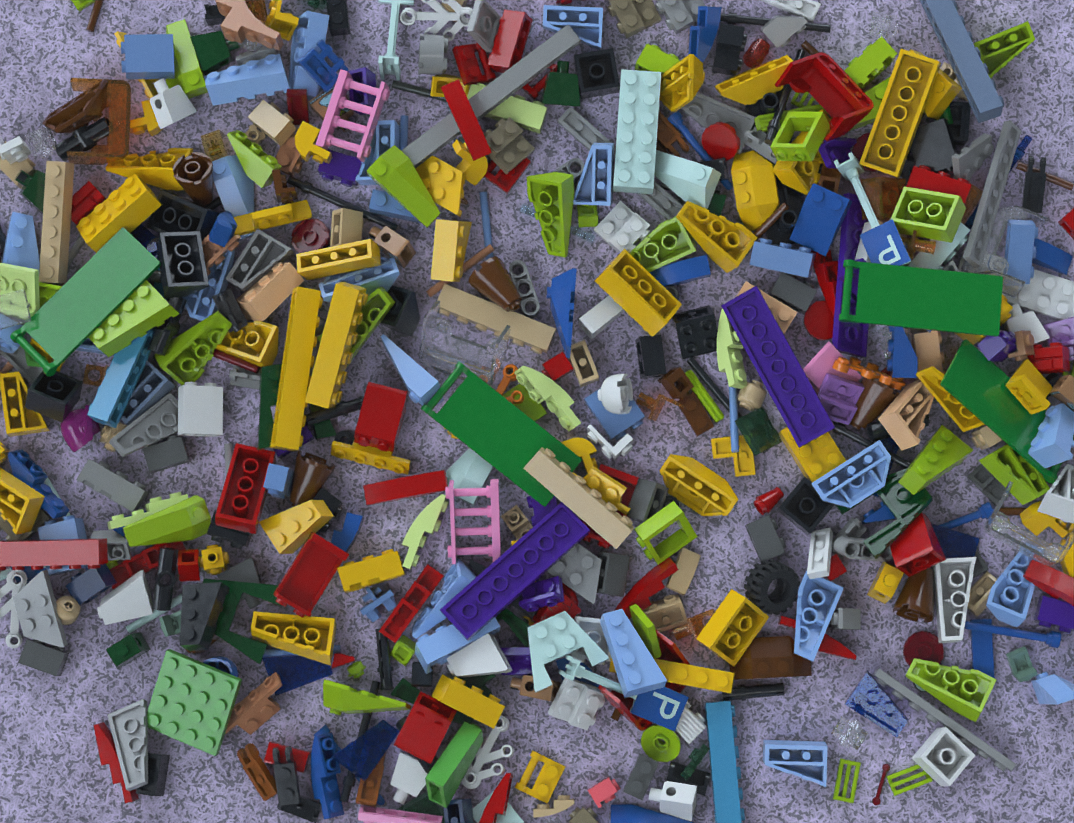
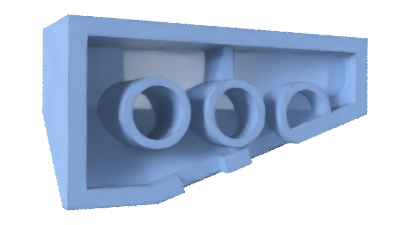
M237 155L225 156L212 161L213 181L225 212H231L233 217L255 212L254 181L246 176ZM255 232L240 235L241 238L239 240L250 237Z
M383 334L381 336L383 345L409 392V398L414 403L419 402L422 406L427 404L440 388L439 382ZM442 397V399L438 402V404H439V403H442V402L444 401L443 397Z
M457 558L456 564H453L442 579L445 582L441 590L434 591L430 607H424L412 626L414 638L417 639L446 619L440 609L477 577L460 559Z
M807 571L798 588L794 653L813 662L844 587L824 578L809 579Z
M1047 672L1038 674L1036 679L1031 680L1039 704L1058 705L1074 699V684L1055 674L1048 675Z

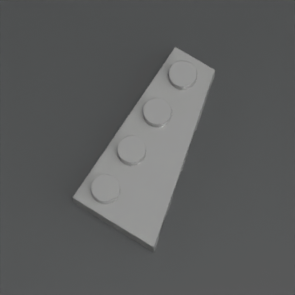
M698 92L691 102L680 109L705 129L716 122H723L732 126L736 130L737 137L740 138L738 154H741L746 142L744 135L747 130H752L755 123L754 119L756 118Z
M171 393L167 394L110 439L109 443L124 457L178 433V401Z
M142 699L107 715L125 787L128 791L148 784L147 701Z

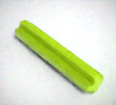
M692 370L685 372L694 386L691 388L712 419L716 423L724 418V414Z

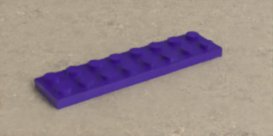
M845 193L843 197L850 199L852 204L841 225L832 345L840 353L864 358L867 357L869 324L839 321V314L842 311L844 283L838 277L844 269V260L855 261L860 242L859 235L862 234L864 223L869 221L858 196L852 193ZM868 199L877 218L878 202ZM852 291L850 315H855L857 297Z
M758 286L721 305L798 447L800 448L835 429L831 418Z
M561 502L440 609L441 613L469 641L590 533V529Z

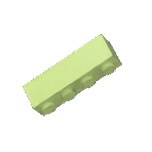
M477 83V85L471 84L467 96L468 100L486 87V85ZM515 95L514 97L510 96L485 115V117L497 121L502 118L506 121L510 117L520 128L540 134L547 114V107L539 101H533L532 103L526 101V98Z

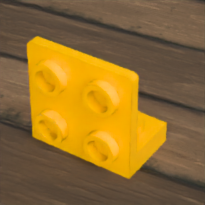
M270 0L268 7L270 13L267 15L265 25L279 32L282 39L289 41L298 25L299 17H295L291 13H281L282 0Z
M1028 359L1024 360L1005 386L1032 415L1046 410L1051 403L1046 397L1053 387Z

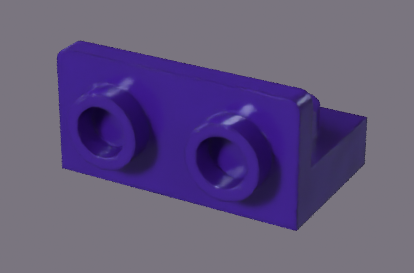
M838 137L828 142L824 139V143L820 145L818 150L826 168H836L835 160H838L840 164L849 160L848 154L852 152L850 148L857 143L856 139Z
M556 576L533 583L522 593L523 600L519 601V606L528 612H535L541 607H553L557 603L563 602L562 578Z
M529 647L501 648L512 668L511 672L501 673L502 675H532Z

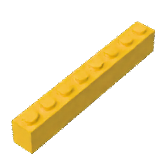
M297 286L292 291L270 448L294 452L299 450L303 443L301 429L305 426L306 416L304 415V408L308 405L305 399L307 387H309L311 380L309 375L310 368L314 365L312 352L317 344L315 330L319 327L320 323L318 309L321 308L323 298L320 297V290Z

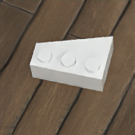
M1069 464L1065 466L1052 487L1047 491L1037 510L1038 512L1074 524V466Z

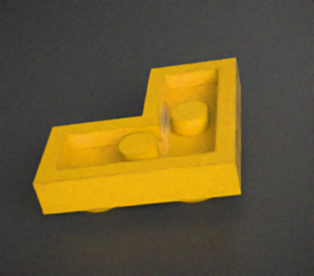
M751 434L739 435V452L737 453L731 452V436L711 438L713 459L733 457L735 477L756 475Z

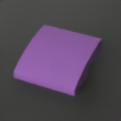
M1074 317L1044 324L1043 327L1049 335L1047 340L1048 347H1050V343L1060 342L1063 346L1069 348V361L1074 360Z
M827 373L817 395L831 420L849 425L858 409L856 403L864 390V386L861 383Z

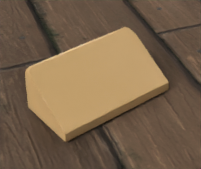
M988 571L970 589L967 608L976 617L987 607L986 603L990 589L997 580Z

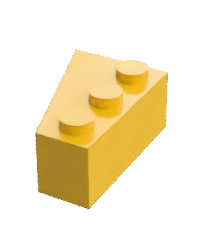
M0 467V512L2 513L0 516L3 520H7L13 527L12 531L16 535L31 532L45 496Z
M389 549L381 552L382 555L366 556L362 558L363 561L356 563L350 561L344 563L342 567H338L337 570L344 592L350 593L406 575L399 552Z

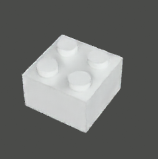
M940 727L934 730L912 759L940 786H951L975 757V754L947 727Z

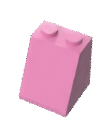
M829 341L803 368L817 394L827 373L860 383L859 380L862 378L855 370L849 369L848 373H843L832 368L835 359H838L839 356L844 358V356Z

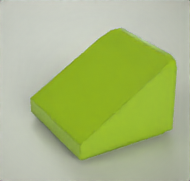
M577 205L579 228L597 226V205Z
M402 635L390 652V656L406 666L415 654L416 643L407 636Z

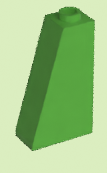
M464 721L425 778L429 800L445 808L448 807L484 741L482 729L479 726Z

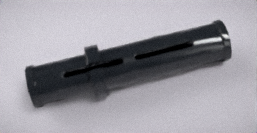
M358 397L347 402L340 401L339 404L329 409L325 408L304 414L306 420H308L305 424L309 427L310 425L339 416H348V413L361 410L362 404L359 403H362L363 399Z
M375 629L379 661L377 672L380 674L381 691L393 690L392 671L394 669L393 666L391 667L389 638L380 633V629Z
M782 682L755 686L740 685V687H733L732 694L722 692L723 701L739 699L746 701V699L784 696V684Z

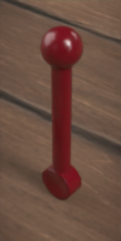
M889 764L882 766L883 773L876 797L872 799L874 805L881 803L879 798L886 774L890 770Z

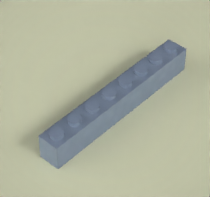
M920 0L978 123L1001 116L1004 100L996 92L995 81L990 79L988 67L985 63H982L978 47L973 45L972 34L966 30L964 18L962 15L959 16L955 0Z

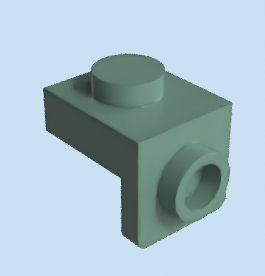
M181 610L159 618L165 637L180 633Z
M1024 646L1006 654L1012 675L1019 682L1029 681L1032 677L1038 675Z

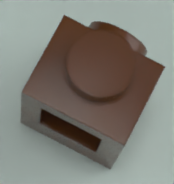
M681 367L671 368L666 375L658 379V382L662 383L672 399L681 400L689 395V390L694 387Z

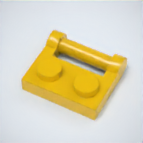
M532 750L530 754L531 759L520 781L516 783L514 788L548 804L565 766ZM538 761H541L544 765L531 789L527 787V784Z

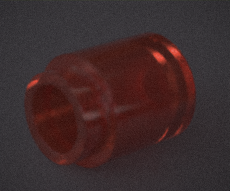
M761 38L753 41L743 55L744 64L749 68L760 67L769 53V43Z

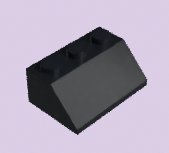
M160 190L157 199L162 205L152 213L147 228L159 233L200 231L201 241H203L209 235L220 213L177 194Z
M200 231L159 233L156 247L158 260L161 263L160 273L164 298L186 297L207 288L209 283Z

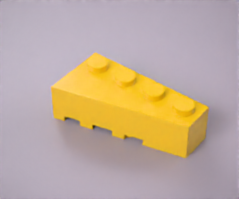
M253 612L251 624L252 639L331 666L336 634L335 618L304 616L302 618L299 615Z

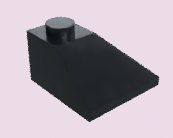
M392 285L388 290V294L395 301V304L380 324L412 337L420 320L416 294L412 290Z

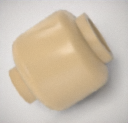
M756 380L747 382V386L742 388L738 394L739 405L749 411L760 409L767 395L766 390L762 388L763 384Z
M67 595L57 599V614L61 619L62 625L74 623L81 609L78 602L72 596Z

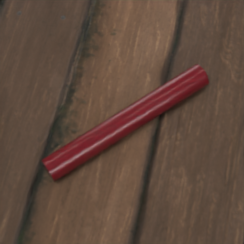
M217 349L213 352V357L256 374L259 372L260 366Z

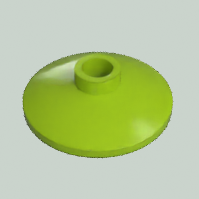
M652 725L641 736V746L644 752L653 760L669 762L674 760L680 752V739L674 731L668 728Z

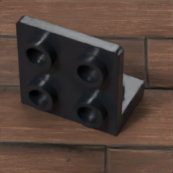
M710 305L673 315L672 322L677 331L683 359L717 351L718 330L715 314Z

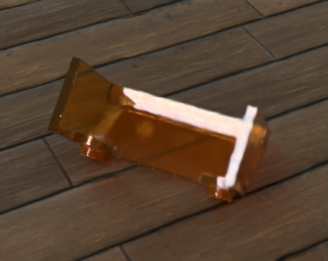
M71 78L70 82L73 91L84 92L103 79ZM106 79L108 87L105 108H108L109 119L107 145H97L92 148L91 152L67 151L69 163L104 165L124 159L128 155L132 93L128 82Z

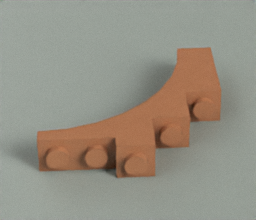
M245 0L215 1L219 12L226 17L220 26L227 40L242 44L244 39L247 38L249 41H256L267 48L281 50L284 44L280 33L259 21L249 10Z

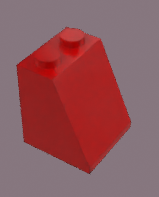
M368 382L355 430L354 442L364 447L371 446L381 451L394 452L406 413L408 391Z
M923 512L890 545L896 568L909 577L946 560L930 520Z

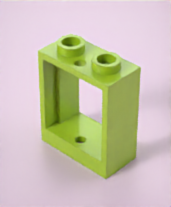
M788 111L770 146L777 161H813L830 127L824 112ZM795 131H809L803 144L789 143Z
M674 501L634 529L638 535L635 538L642 548H646L643 550L644 554L649 560L654 559L658 565L697 538L684 512ZM674 522H677L680 529L653 548L649 540Z

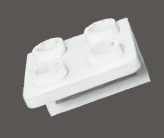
M0 135V156L2 160L6 159L12 164L16 161H24L28 158V155L32 154L29 146L20 136L4 143Z
M592 425L587 427L588 439L594 445L598 443L602 447L601 452L608 459L612 457L616 460L621 454L624 457L632 450L633 438L628 433L612 447Z

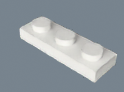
M831 528L820 529L811 533L807 568L809 579L822 578L830 574L833 540Z

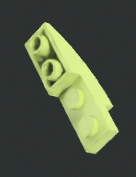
M722 308L717 329L718 368L720 372L726 373L729 387L742 389L747 386V375L740 351L744 347Z
M524 365L514 372L517 381L528 390L530 398L538 404L545 400L548 409L555 413L560 425L567 429L568 432L581 424L569 407L574 403L573 399L552 379Z
M181 492L169 494V499L162 500L161 496L149 499L150 503L145 504L146 513H144V509L131 512L132 516L125 518L124 514L112 516V521L107 522L108 528L111 530L130 525L188 499V494L182 495Z
M440 495L427 505L409 528L402 543L403 546L409 548L402 565L404 568L411 570L412 566H417L420 558L417 555L419 547L423 548L427 539L424 536L425 532L432 535L434 531L438 532L442 520H439L441 512H446L449 501H446V495Z

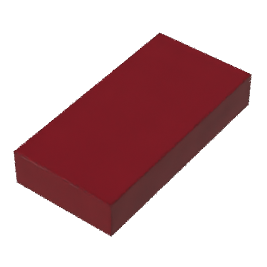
M287 89L288 114L294 120L292 122L293 125H301L302 121L310 124L307 89Z

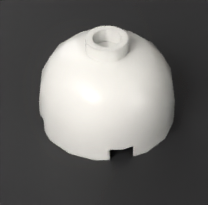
M616 374L607 377L602 383L601 389L598 390L599 401H602L605 409L613 414H628L631 411L632 406L628 405L629 400L633 401V389L630 378H626L628 374Z

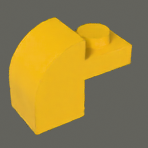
M150 100L141 101L145 117L125 121L127 130L130 134L139 135L145 133V130L148 129L149 134L154 136L162 129L158 125Z
M302 121L295 135V146L299 155L306 162L309 161L312 155V159L316 162L329 164L333 158L331 152L315 145L320 129Z
M456 140L452 146L456 154L463 158L456 168L466 174L465 180L476 186L487 172V159L484 156L473 161L466 143Z
M572 438L561 442L582 459L587 474L592 466L598 469L595 458L590 457V455L597 453L595 446L590 441L584 438Z
M1042 501L1031 504L1020 513L1022 524L1036 536L1048 526L1062 538L1069 533L1066 527L1067 522L1037 511Z

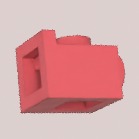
M607 777L589 788L588 792L598 808L602 807L600 802L608 803L616 797L614 794L620 790V787L615 779L610 780Z

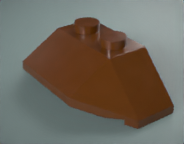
M103 79L49 113L42 124L56 133H72L78 128L88 126L91 120L94 122L99 120L103 116L102 111L107 104L108 81Z
M791 636L756 637L734 667L729 664L730 672L735 673L734 680L812 676L811 661L794 653L795 640Z

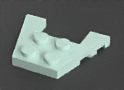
M566 611L527 628L535 693L553 685L544 665L581 648H583L591 667L609 659L607 654Z

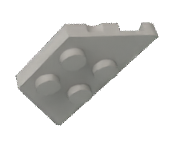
M577 544L546 572L553 577H561L563 584L591 604L595 603L602 560L580 544Z
M46 569L38 573L13 596L23 635L62 648L67 646L68 643L61 619L57 614V604Z

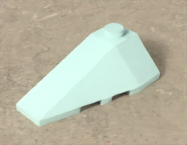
M656 150L654 176L685 202L689 201L708 209L722 173L697 162Z
M469 448L447 469L448 487L450 480H454V488H483L494 467ZM461 496L456 498L474 506L479 496Z

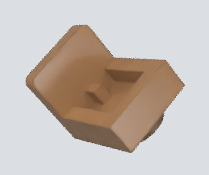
M1021 330L1014 332L1018 352L1007 354L1008 358H1015L1017 362L1028 359L1027 356L1035 355L1033 348L1034 337L1031 331Z

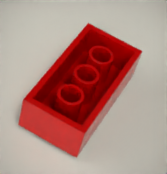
M235 444L215 514L216 526L256 534L268 492L263 485L269 463H276V452L265 449L257 450L256 447Z

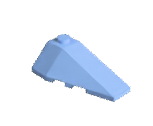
M1026 542L991 587L986 606L999 621L1018 628L1026 619L1035 585L1025 579L1023 575L1031 560L1042 563L1046 549Z

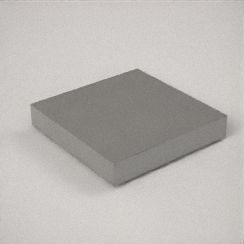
M475 0L467 32L486 52H492L494 38L497 35L501 17L486 0Z

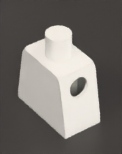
M164 78L153 83L158 94L150 98V104L160 129L197 112L181 86L176 85L169 89Z
M1019 303L1012 305L1013 308L1009 312L1011 318L1003 324L1004 331H1011L1014 335V332L1021 330L1031 331L1034 337V345L1049 339V335L1034 311L1023 314Z
M403 752L399 754L390 784L398 788L393 800L401 804L405 803L409 794L414 797L419 795L426 785L425 778L428 775L417 759Z
M665 781L662 790L651 787L649 800L660 802V811L662 813L692 821L697 803V786Z

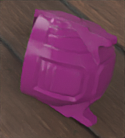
M86 405L85 408L72 410L63 423L61 422L62 436L73 452L82 448L93 439L95 434L101 431L99 423L87 415L90 405Z

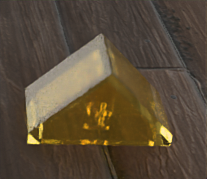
M220 130L201 136L205 155L209 156L211 161L229 156Z

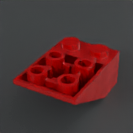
M420 691L394 746L431 764L457 710Z

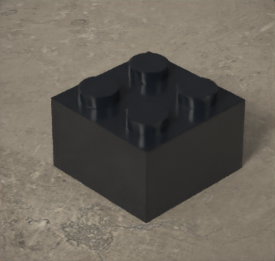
M613 48L574 55L580 99L619 93L620 83Z
M42 371L27 391L25 408L63 423L80 400L83 381L58 371L48 377Z
M804 477L776 510L808 536L835 504L822 501L812 486V482Z

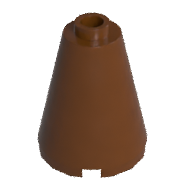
M192 152L187 157L185 155L181 156L173 166L175 179L193 202L202 206L210 204L213 200V163L209 156L199 152Z
M497 256L487 259L480 264L482 268L478 272L476 269L472 272L468 282L474 289L505 311H516L521 306L522 298L503 261Z
M863 377L861 384H863L864 390L856 403L858 409L850 424L858 430L861 427L866 429L867 424L872 423L900 393L898 391L893 393L894 390L880 382L878 378L867 379Z
M298 451L290 493V501L293 507L313 500L336 467L333 463L329 466L324 458L307 452L303 456L302 451Z
M928 568L908 577L893 607V612L897 611L896 615L918 622V618L924 619V623L932 622L934 618V571Z

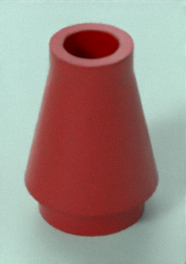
M776 487L756 497L753 504L757 511L764 515L774 508L779 500L784 497V494L780 488Z

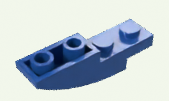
M22 449L9 452L8 459L14 477L45 496L40 510L44 509L53 519L66 516L70 510L52 492L51 488L44 484L48 476L43 472L42 468Z
M332 732L314 736L311 752L312 790L314 800L320 799L324 820L344 815L336 774L341 773Z

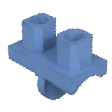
M369 586L365 589L368 594L363 596L362 599L364 602H367L372 598L373 601L362 607L360 611L363 616L366 614L372 622H375L381 617L376 608L381 603L384 604L388 612L397 606L393 597L394 593L389 589L376 597L377 594L382 592L379 586L374 590H371Z

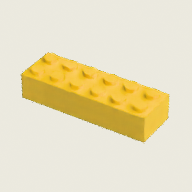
M900 49L862 154L860 165L900 178L939 71L940 61Z
M346 282L335 284L305 399L306 403L327 409L340 403L343 392L340 391L342 383L345 384L348 376L346 367L347 364L351 363L353 357L351 352L352 344L355 345L358 338V333H356L357 325H360L363 319V313H361L362 306H365L368 300L367 288Z

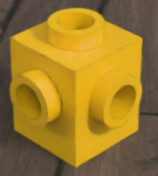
M209 545L206 549L201 550L202 556L199 557L201 569L204 568L210 575H218L228 570L227 564L230 563L229 554L222 547ZM211 557H216L214 561H210Z

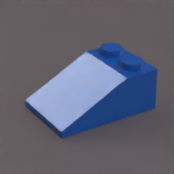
M813 183L803 203L790 240L804 247L811 248V250L826 257L852 201Z

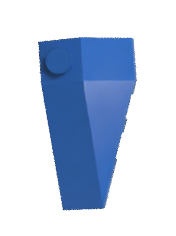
M572 268L552 278L551 287L547 286V299H550L551 312L566 358H570L577 268Z
M633 804L611 805V823H694Z

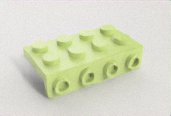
M0 263V312L7 316L16 315L22 319H30L40 309L39 270Z

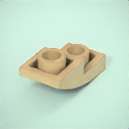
M517 505L500 516L517 540L533 528Z
M684 547L681 548L675 563L679 570L669 576L666 588L685 595L701 555Z
M558 795V799H554V808H550V804H537V808H533V818L549 816L564 811L574 804V799H570V795Z

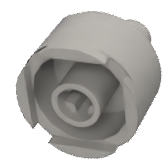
M420 34L418 74L442 75V73H446L447 58H444V53H447L448 38H444V35Z

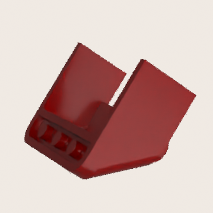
M823 52L791 62L775 83L776 87L789 84L796 93L809 92L832 117L829 122L831 131L825 137L827 142L845 135L874 108L872 100L828 54Z
M656 630L661 651V657L656 659L690 665L676 644ZM666 682L664 687L681 693L686 685ZM599 685L598 689L609 703L637 729L641 731L646 730L653 723L631 714L630 709L634 702L633 698H624L623 694L614 690L609 692L602 685Z

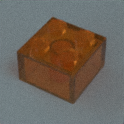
M888 177L862 179L861 184L877 220L889 221L904 186L906 187V179ZM862 207V220H868Z

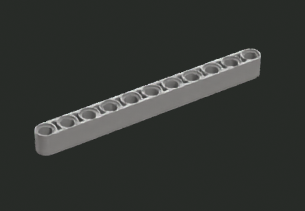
M570 25L559 30L469 99V103L478 121L581 42V39ZM452 112L401 150L410 158L415 168L461 134Z

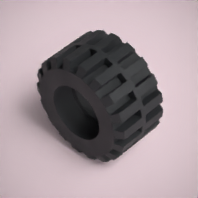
M769 559L768 561L762 560L761 564L756 563L754 565L755 568L749 570V577L746 576L745 581H747V584H744V589L747 590L745 596L767 614L780 615V612H787V608L791 609L794 606L793 602H797L798 587L800 586V581L797 580L799 576L792 568L777 560ZM777 579L775 590L768 595L769 585Z

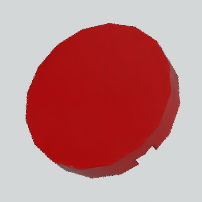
M716 122L704 130L702 145L704 150L714 160L726 158V161H728L738 153L740 138L737 137L736 130L727 123Z
M822 300L813 303L804 314V327L807 333L816 340H830L833 337L834 316L826 301Z

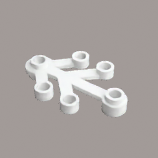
M422 0V2L427 3L436 12H416L412 8H405L400 14L401 22L408 26L412 25L415 20H438L432 27H428L424 34L432 32L433 35H437L448 21H457L452 27L446 28L443 33L444 38L452 41L456 33L463 26L468 27L473 9L462 7L456 0H441V2L448 4L455 11L449 12L437 0ZM407 13L412 14L413 17H408ZM464 14H469L470 18H466ZM446 32H451L453 36L449 37Z
M22 570L10 571L6 578L7 583L0 588V603L1 598L12 590V598L0 608V619L11 610L10 632L6 635V644L10 648H17L22 644V636L19 633V617L13 596L27 585V575ZM15 576H19L21 578V581L19 583L13 582V578ZM12 637H16L18 639V642L12 644L10 642V639Z
M502 715L499 718L503 722L502 726L497 727L496 724L495 728L492 729L483 748L480 746L475 755L476 762L473 766L471 763L462 779V784L468 789L477 788L483 779L504 774L505 768L500 763H495L490 769L481 771L485 763L503 757L509 758L514 754V748L510 745H503L500 750L491 752L500 732L507 731L510 725L509 720ZM507 747L511 750L508 755L504 753ZM497 766L501 767V771L499 773L495 772V768ZM470 775L474 776V780L472 782L468 781V777Z

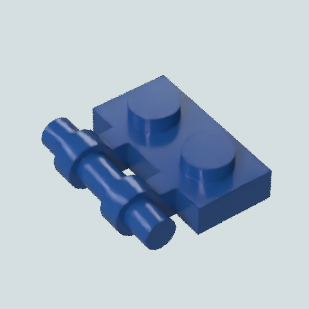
M321 39L316 44L321 49L320 53L315 49H311L298 63L324 92H328L336 84L338 78L336 72L340 71V69L345 71L349 69L344 64L345 61L341 57L338 58L332 51L333 48L330 44H326ZM326 56L333 63L331 67L324 60Z

